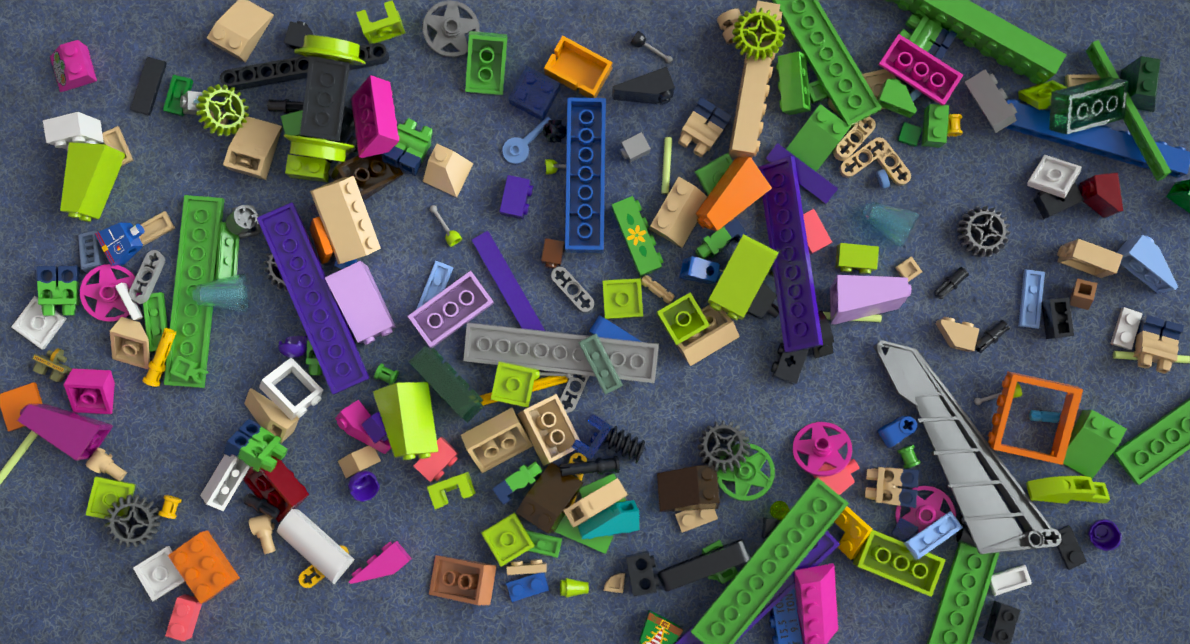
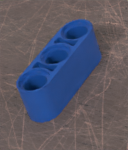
M600 315L589 330L591 334L594 335L596 333L598 337L641 342Z

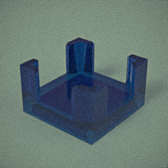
M594 414L591 415L588 423L599 429L600 432H595L589 440L592 443L591 446L578 439L571 446L590 460L612 428L611 425Z

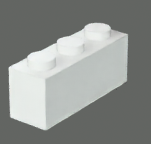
M224 455L200 495L204 502L209 506L224 511L250 466L234 455L231 457Z

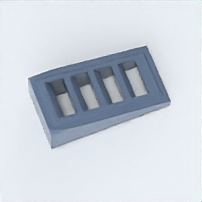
M97 230L78 235L81 269L87 274L94 268L105 265L102 247L95 236V233L98 232ZM93 239V242L85 244V240ZM94 247V249L86 250V248Z

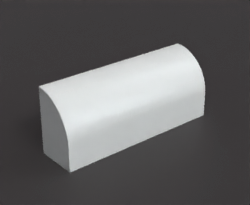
M291 509L277 529V533L333 584L338 581L355 560L298 509Z

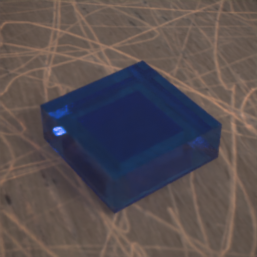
M900 517L891 534L906 542L915 535L918 527Z

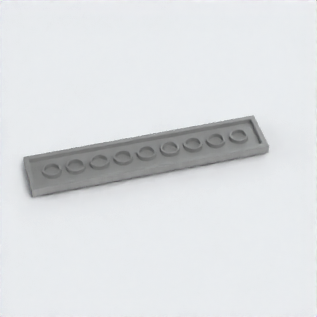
M467 323L463 361L498 365V362L502 361L537 370L595 376L578 343L590 336ZM599 337L620 379L655 383L659 344Z

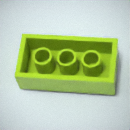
M872 530L854 559L853 564L932 597L946 560L930 553H926L916 560L904 542Z

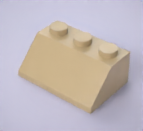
M678 177L650 225L649 230L682 248L697 223L698 217L695 213L707 196L693 184Z
M710 305L701 309L710 326L676 345L690 366L740 337L734 322L727 316L725 311H716Z
M557 394L518 413L543 466L583 446Z
M513 408L461 434L466 450L482 473L533 446Z

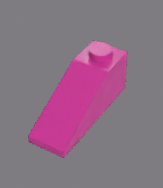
M359 400L340 411L335 419L338 426L348 435L383 454H386L391 449L389 440L386 442L381 440L374 444L361 424L371 415Z

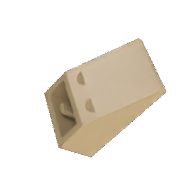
M245 117L247 122H242L243 128L238 129L229 145L223 166L231 171L266 180L282 126Z

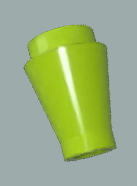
M569 578L560 581V595L565 596V598L588 594L589 592L588 582Z

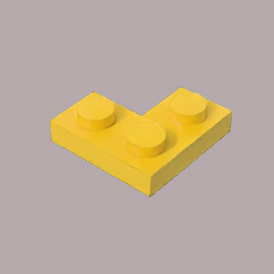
M847 506L834 523L845 532L837 548L852 560L856 558L873 529Z

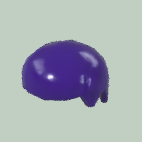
M307 336L287 337L284 344L280 340L278 345L279 352L289 358H297L307 352Z
M363 470L350 478L348 488L355 500L364 502L372 499L377 494L380 485L372 472Z
M1101 519L1096 520L1090 525L1088 536L1096 548L1110 551L1120 545L1122 534L1112 521Z

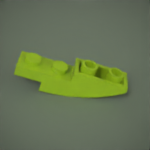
M1087 476L1048 477L1026 483L1030 500L1067 504L1070 500L1106 504L1110 500L1105 483L1093 482L1092 478Z

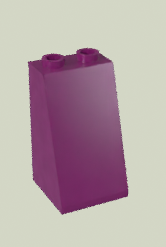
M48 404L26 405L21 410V416L17 420L75 460L89 459L113 428V425Z

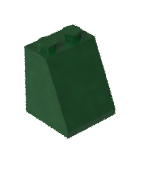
M1141 56L1121 69L1120 80L1138 110L1155 111L1160 75V59Z

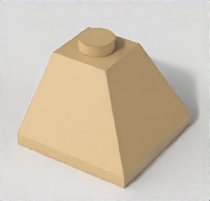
M436 144L428 160L423 182L458 197L473 163L456 152Z
M121 317L110 330L112 359L149 369V339L141 323Z

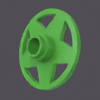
M740 444L732 448L734 455L739 451ZM750 444V449L756 450L758 453L750 457L743 456L746 462L742 463L739 461L740 468L734 465L733 472L729 468H726V473H723L721 468L717 472L719 486L733 499L740 501L758 499L766 494L773 484L775 477L773 461L764 449L754 444ZM720 456L719 460H724L726 457ZM766 460L770 466V479L761 471ZM722 480L735 482L736 494L728 490ZM752 485L764 488L757 494L747 496Z

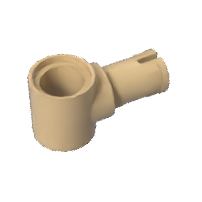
M97 448L85 465L96 473H107L116 480L122 481L127 472L114 464L111 454L108 455L104 449Z
M266 514L249 519L250 530L253 535H257V538H260L264 554L276 550L271 535L273 533L272 530H274V523L272 524L271 522L273 518Z

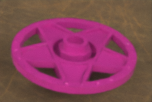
M106 264L94 268L85 276L81 283L80 299L82 305L90 315L102 321L112 322L118 321L121 317H128L130 314L116 289V285L126 283L130 289L135 280V275L119 265L111 266V264ZM111 268L121 270L129 277L117 280ZM100 271L99 283L87 285L90 278ZM85 296L97 300L95 312L88 305ZM113 307L125 312L117 317H106Z
M816 422L805 426L798 432L793 442V455L797 464L807 473L821 477L832 476L842 471L848 465L852 456V444L846 432L837 425L828 422ZM823 427L833 429L840 434L828 436ZM812 429V439L799 440L804 433ZM847 443L848 453L844 460L838 450ZM797 451L809 456L807 466L800 460ZM825 463L835 467V469L829 471H818Z
M931 486L912 488L917 491H934V493L926 500L917 495L916 508L909 507L911 511L900 518L901 506L897 505L896 507L897 525L908 539H911L913 536L904 528L917 527L919 532H921L945 515V513L940 511L943 498L948 503L950 511L956 517L955 507L951 499L943 491Z

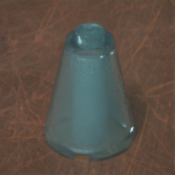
M872 202L871 205L867 203L862 212L867 222L899 247L904 245L919 217V214L914 211Z
M238 274L197 285L196 289L193 290V300L197 301L198 305L247 312L249 296L248 287L244 285V282H247V277L245 274Z

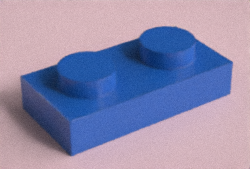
M544 572L534 573L506 583L512 602L549 590Z

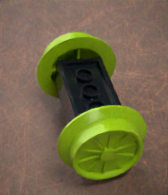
M305 35L303 48L294 50V53L309 57L310 59L300 136L284 135L286 139L291 141L290 154L345 162L346 150L355 148L354 145L338 142L341 135L349 66L366 65V62L359 58L360 45L336 38Z

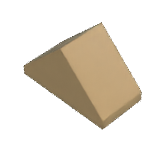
M366 446L340 459L338 463L345 477L348 478L381 460L376 449Z

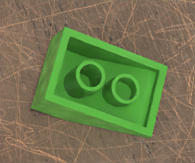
M469 31L465 92L503 95L507 34Z
M820 104L786 150L817 171L851 126H848L843 120Z
M1083 410L1072 430L1063 464L1093 479L1118 447L1127 429L1094 410Z

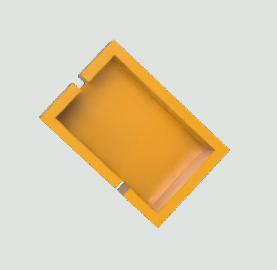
M562 35L554 49L555 54L552 53L544 67L545 75L574 91L579 89V93L587 98H596L612 71L613 62Z

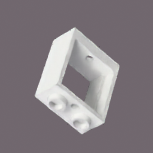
M292 358L262 379L259 387L291 421L295 417L300 418L307 412L306 408L310 405L315 406L319 403L323 389ZM291 372L311 392L308 397L295 407L274 386Z

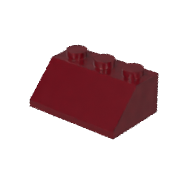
M272 456L278 462L271 473L263 468L257 472L253 467H250L243 481L258 498L267 499L269 504L280 510L277 518H275L279 523L291 509L298 507L309 496V493L295 478L293 472L284 465L282 460Z

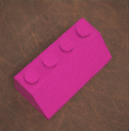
M898 34L878 64L942 106L945 105L963 77V74Z
M370 75L351 97L358 155L361 158L387 153L399 142L390 82Z
M833 563L794 570L797 611L803 644H827L838 631Z

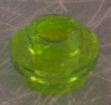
M776 501L770 507V514L776 519H783L789 511L788 505L783 501Z

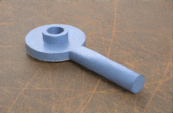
M547 116L523 139L518 137L508 139L503 145L502 152L504 158L512 164L524 162L529 155L528 144L543 131L544 125L551 119Z

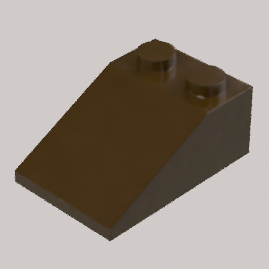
M381 154L364 158L357 155L335 166L331 176L334 181L354 176L364 201L401 177L403 172L399 167L396 168L383 162Z
M552 462L527 493L516 511L517 514L547 534L555 532L565 515L563 510L570 507L584 483L573 475L561 477L560 473L562 471H560V467Z
M707 465L693 466L657 473L660 512L718 509L720 500L717 471L714 470L715 465L711 467Z

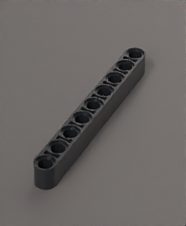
M382 43L361 45L359 55L365 54L362 60L366 62V65H350L349 70L385 64L389 60V53ZM378 51H384L382 56H375ZM300 56L227 69L221 73L220 81L223 85H227L229 90L233 87L237 91L307 78L308 69L302 70V67L305 64H309L310 58ZM291 67L288 73L283 74L284 69ZM267 71H272L269 77H265ZM253 74L251 80H246L248 75ZM234 77V81L228 84L229 79Z

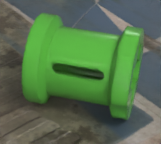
M381 363L375 372L374 379H381L392 385L395 383L399 371L386 368Z
M914 445L897 450L903 459L904 469L921 463L914 452Z

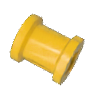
M949 114L947 137H956L963 134L960 127L961 114Z
M164 495L165 501L158 515L176 519L177 515L175 513L182 499L171 495Z

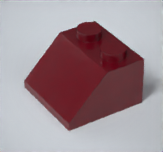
M1118 173L1094 175L1080 182L1078 189L1084 198L1083 202L1103 218L1123 211Z

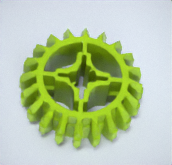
M753 8L751 14L745 11L744 16L740 15L738 17L739 22L734 24L736 29L732 31V34L735 35L732 41L737 43L736 49L742 48L740 51L741 55L745 52L747 53V59L751 55L754 56V61H757L759 56L762 61L766 59V55L771 58L773 52L778 53V47L783 45L781 40L785 38V34L782 33L785 28L780 26L781 20H775L776 14L770 16V9L766 13H763V8H760L759 12H756V9ZM757 22L755 27L744 29L749 23ZM764 23H765L766 25H768V26L770 27V29H767V28L764 26ZM758 28H759V33H761V34H760L761 37L759 38V41H758V36H756V35H757L756 32H757ZM746 39L752 41L753 46L750 45V44L746 41ZM773 40L768 46L760 47L762 42Z
M219 84L215 85V88L212 86L208 87V91L204 90L202 96L197 98L200 103H197L195 107L200 110L196 112V115L202 116L199 122L202 123L204 121L206 123L204 129L210 127V133L212 134L217 130L218 136H221L223 133L225 136H229L230 133L236 134L239 128H243L242 122H247L245 117L249 116L245 112L249 106L243 105L246 99H240L241 92L235 94V88L232 87L228 90L227 85H224L222 88ZM221 96L225 98L222 102H214L210 100L212 97ZM231 103L234 105L236 111L232 109ZM222 106H224V107H223V109H224V111H225L224 114H222L221 111H220V110H222V109H219V108H221ZM209 110H211V111L213 112V114H214V119H213L212 116L210 115ZM224 118L234 121L230 125L220 124Z

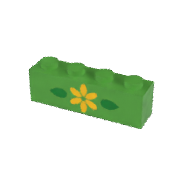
M631 196L612 204L611 208L639 276L641 277L661 269V263L664 262L660 252L656 253L654 246L656 242L653 235L649 236L647 228H649L646 218L641 217L639 211L642 208L639 201H635L634 197Z

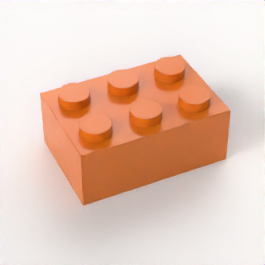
M208 530L200 532L168 555L200 604L209 601L240 579Z

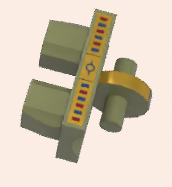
M57 348L54 352L48 350L47 355L50 358L34 354L32 359L36 362L33 371L45 375L50 367L53 370L49 378L53 381L62 382L66 374H70L72 368L59 363L60 361L63 363L67 361V358L63 356L64 350Z

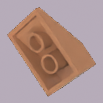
M435 555L429 595L474 605H490L497 565Z

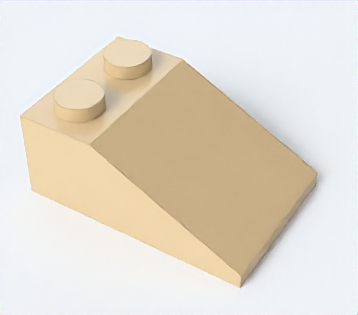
M238 0L215 23L207 39L216 47L246 63L274 15L248 0Z

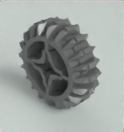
M724 420L720 426L717 422H714L715 427L712 428L708 425L709 432L703 430L702 435L704 437H699L698 439L702 443L697 445L698 449L701 450L699 456L703 457L702 462L704 464L708 463V467L715 465L714 470L717 472L720 468H722L723 473H726V468L733 472V466L735 465L737 468H740L739 461L745 463L746 459L743 456L747 457L750 455L749 451H747L751 448L750 444L747 443L749 437L745 436V430L740 431L739 425L733 428V422H730L728 426H726ZM720 434H730V436L722 437ZM714 438L716 445L712 448L713 450L709 453V443ZM739 441V451L736 455H734L732 448L735 446V443ZM720 443L727 444L728 451L726 449L723 450V448L721 449ZM720 456H725L728 458V460H719L716 458Z
M129 494L126 500L124 497H120L119 503L114 501L112 503L114 508H108L107 510L111 515L105 516V519L110 522L104 525L106 528L111 527L107 531L108 535L114 534L111 540L120 539L118 545H122L125 541L128 548L132 542L134 547H138L139 541L142 545H145L147 543L146 539L152 540V534H157L158 532L155 527L161 525L159 521H155L161 517L158 514L154 515L159 510L158 507L151 508L154 502L145 503L147 497L140 501L139 494L134 497V500L132 495ZM132 506L129 515L118 516L122 508ZM140 508L147 514L148 520L140 515ZM132 516L137 520L134 525L129 522ZM117 522L125 526L126 533L119 528ZM148 526L144 533L134 535L137 527Z

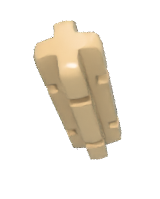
M648 275L642 278L641 284L648 287L659 298L662 297L666 303L670 304L675 297L674 294L667 292V289L655 280L653 282L652 278Z

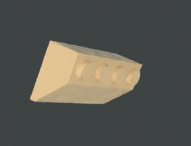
M354 176L337 179L310 191L338 264L366 256L381 249Z

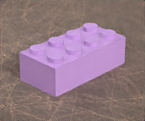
M470 271L408 315V318L429 347L433 348L493 305L494 302L472 271Z

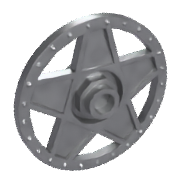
M448 0L437 3L427 12L423 22V35L427 44L433 51L446 57H459L468 53L465 34L474 29L476 32H479V23L474 12L465 4L457 1ZM447 6L444 16L431 15L438 8ZM458 7L465 10L472 19L460 18ZM427 25L437 32L433 43L428 36ZM451 43L459 52H446L441 49Z

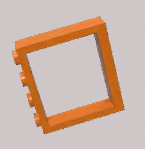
M1007 371L1004 381L1002 380V394L997 399V413H994L992 418V424H994L992 432L988 434L990 447L993 450L1063 465L1083 389L1069 384ZM1017 381L1067 392L1050 454L1001 444Z

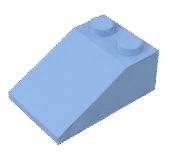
M1141 235L1126 240L1117 253L1123 255L1120 264L1157 294L1173 291L1178 288L1159 247L1154 244L1152 238Z

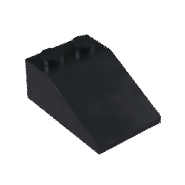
M666 66L614 85L612 87V98L619 101L648 104L660 103V105L670 102L671 98H673L675 86Z

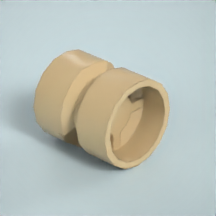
M739 9L726 11L717 18L720 29L724 30L723 37L726 44L735 43L732 41L735 36L732 34V31L736 29L734 27L735 22H739L738 17L741 15Z

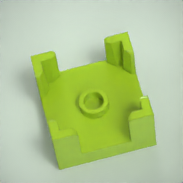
M393 0L384 3L388 17L373 23L369 21L366 10L356 12L363 34L369 44L379 43L406 33Z
M469 472L427 487L434 509L448 504L444 489L446 492L457 489V484L462 498L465 499L476 494Z

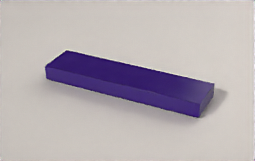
M777 143L766 159L774 162L789 156L795 157L798 183L827 204L838 188Z

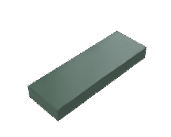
M596 333L578 342L604 394L623 386Z

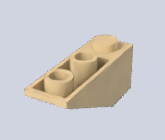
M252 388L249 389L244 404L259 425L274 434L275 437L279 436L282 438L280 442L282 443L294 432L299 418L295 417L291 421L273 401Z
M617 478L563 511L574 528L628 494Z

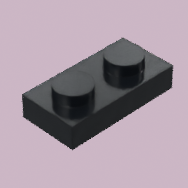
M1067 525L1058 529L1061 534V543L1057 546V549L1066 568L1070 570L1086 563V558L1071 526Z

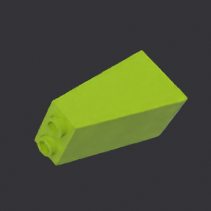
M69 142L60 211L68 213V217L79 218L80 221L91 222V219H100L121 168L122 161L125 158V153L105 144Z
M743 234L708 300L710 307L719 312L721 310L727 312V316L736 321L738 318L742 320L779 252Z
M428 382L395 383L373 391L394 457H403V460L415 459V456H419V459L430 458L432 453L438 452Z

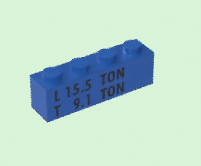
M793 588L771 609L772 616H769L771 628L775 629V636H772L773 644H803Z

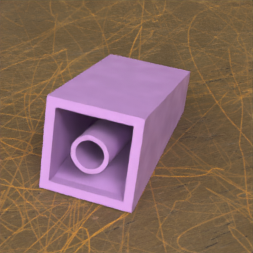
M359 261L325 277L358 343L367 345L375 341L374 337L379 335L384 337L393 332L392 329L396 328L367 265Z
M837 275L830 287L831 324L843 323L899 309L905 303L908 296L911 295V285L908 284V278Z

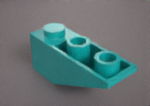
M635 500L614 503L578 525L581 538L592 539L594 537L639 531V509Z

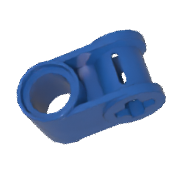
M900 416L878 429L877 432L887 448H890L912 434L917 428V422L912 417ZM904 421L909 422L908 429L903 428L905 425Z

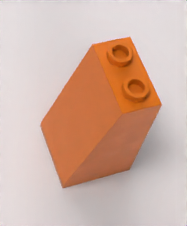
M737 157L695 213L698 217L697 221L702 228L718 231L772 189L751 157Z

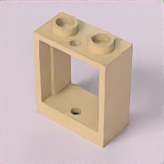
M1076 239L1062 245L1057 253L1059 263L1099 278L1116 274L1123 257L1121 254L1081 239Z

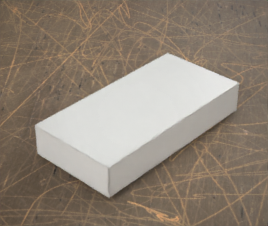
M126 283L116 285V289L132 319L140 320L144 318L138 304L129 296L130 289Z
M1023 564L993 574L990 587L993 595L996 596L1030 585L1032 582L1026 565Z

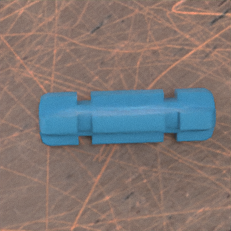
M1036 410L1029 412V419L1031 421L1040 420L1041 422L1059 423L1061 413Z

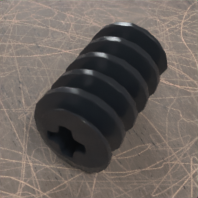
M615 425L609 431L602 446L608 442L609 450L615 446V453L622 450L623 457L629 453V460L636 457L637 464L645 449V440L638 443L637 436L631 440V433L624 436L623 429L617 433L618 426Z

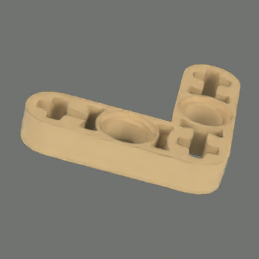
M829 98V99H828V105H829V107H830L836 114L839 115V113H838V111L836 110L835 106L833 105L831 99ZM869 116L851 126L852 129L833 150L836 159L840 161L848 159L875 129L876 124L873 118ZM867 123L869 126L865 129L863 126ZM850 135H856L859 138V142H852ZM847 144L849 148L845 151V153L842 154L840 151Z
M881 137L875 138L850 156L839 168V172L843 177L850 178L874 160H877L896 185L903 186L911 179V173L888 142ZM875 143H881L883 145L881 150L878 149L872 154L871 150L876 146ZM859 154H867L868 162H861L858 158ZM892 157L895 161L894 166H887L885 159ZM854 162L857 164L851 169L852 173L850 171L845 172V164L847 166H850ZM899 165L900 168L893 173L892 170ZM898 172H899L900 174H903V173H904V174L906 175V176L904 177V180H903V179L898 180V178H897V177L899 176Z

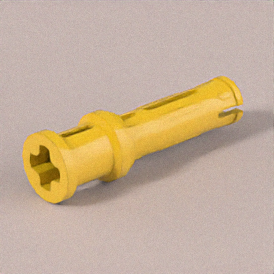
M164 328L153 361L148 363L147 375L143 377L142 381L145 384L154 387L160 386L161 382L159 380L162 372L166 369L165 362L177 333L174 330Z

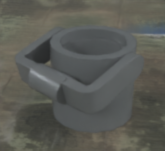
M241 205L232 208L233 212L226 219L228 230L235 235H239V238L257 236L260 233V224L257 220L259 216L255 211V207L253 205ZM255 227V232L247 233L249 230Z

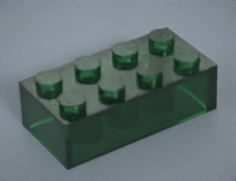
M1107 77L1051 92L1049 130L1067 135L1125 119L1128 81Z
M425 346L409 363L456 413L468 423L484 408L481 404L483 399L473 389L471 391L468 390L469 384L460 375L455 376L457 372L447 361L442 363L444 358L434 348L430 350Z

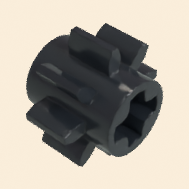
M548 120V123L544 125L543 135L548 138V142H561V139L566 136V127L561 125L562 120Z

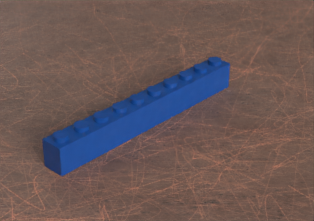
M1015 99L1006 101L1008 104L1012 103L1017 111L1014 114L1017 121L1005 127L1006 129L1150 170L1132 135H1130L1131 133L1128 131L1112 130L1110 126H1098L1089 120L1080 121L1071 115H1059L1054 110H1039L1030 104H1021L1020 101ZM1156 141L1157 147L1171 170V173L1168 175L1177 178L1187 175L1190 165V152L1186 151L1184 147L1168 146L1166 142Z

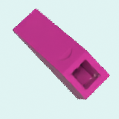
M398 541L393 544L389 542L381 549L383 551L382 554L378 557L375 554L367 561L368 566L363 570L360 567L351 574L353 578L349 583L353 584L395 574L412 558Z

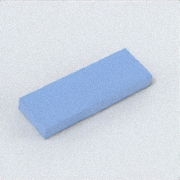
M435 261L417 309L446 289L453 267Z
M1024 270L1019 327L1039 329L1045 272Z
M950 511L904 544L917 560L963 527Z

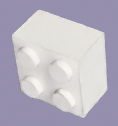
M75 112L43 120L46 143L54 145L56 148H64L68 151L69 142L103 143L100 120L85 114Z

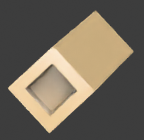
M943 317V319L936 321L938 329L951 348L966 352L975 350L979 328L973 327L974 324L969 322L956 323L955 319Z

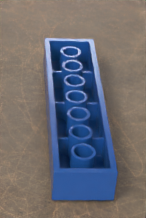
M567 98L566 253H604L606 98Z

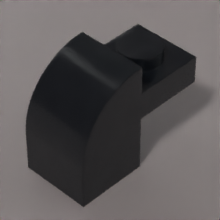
M822 310L818 311L823 345L812 347L815 359L834 353L832 344L834 343L833 333Z

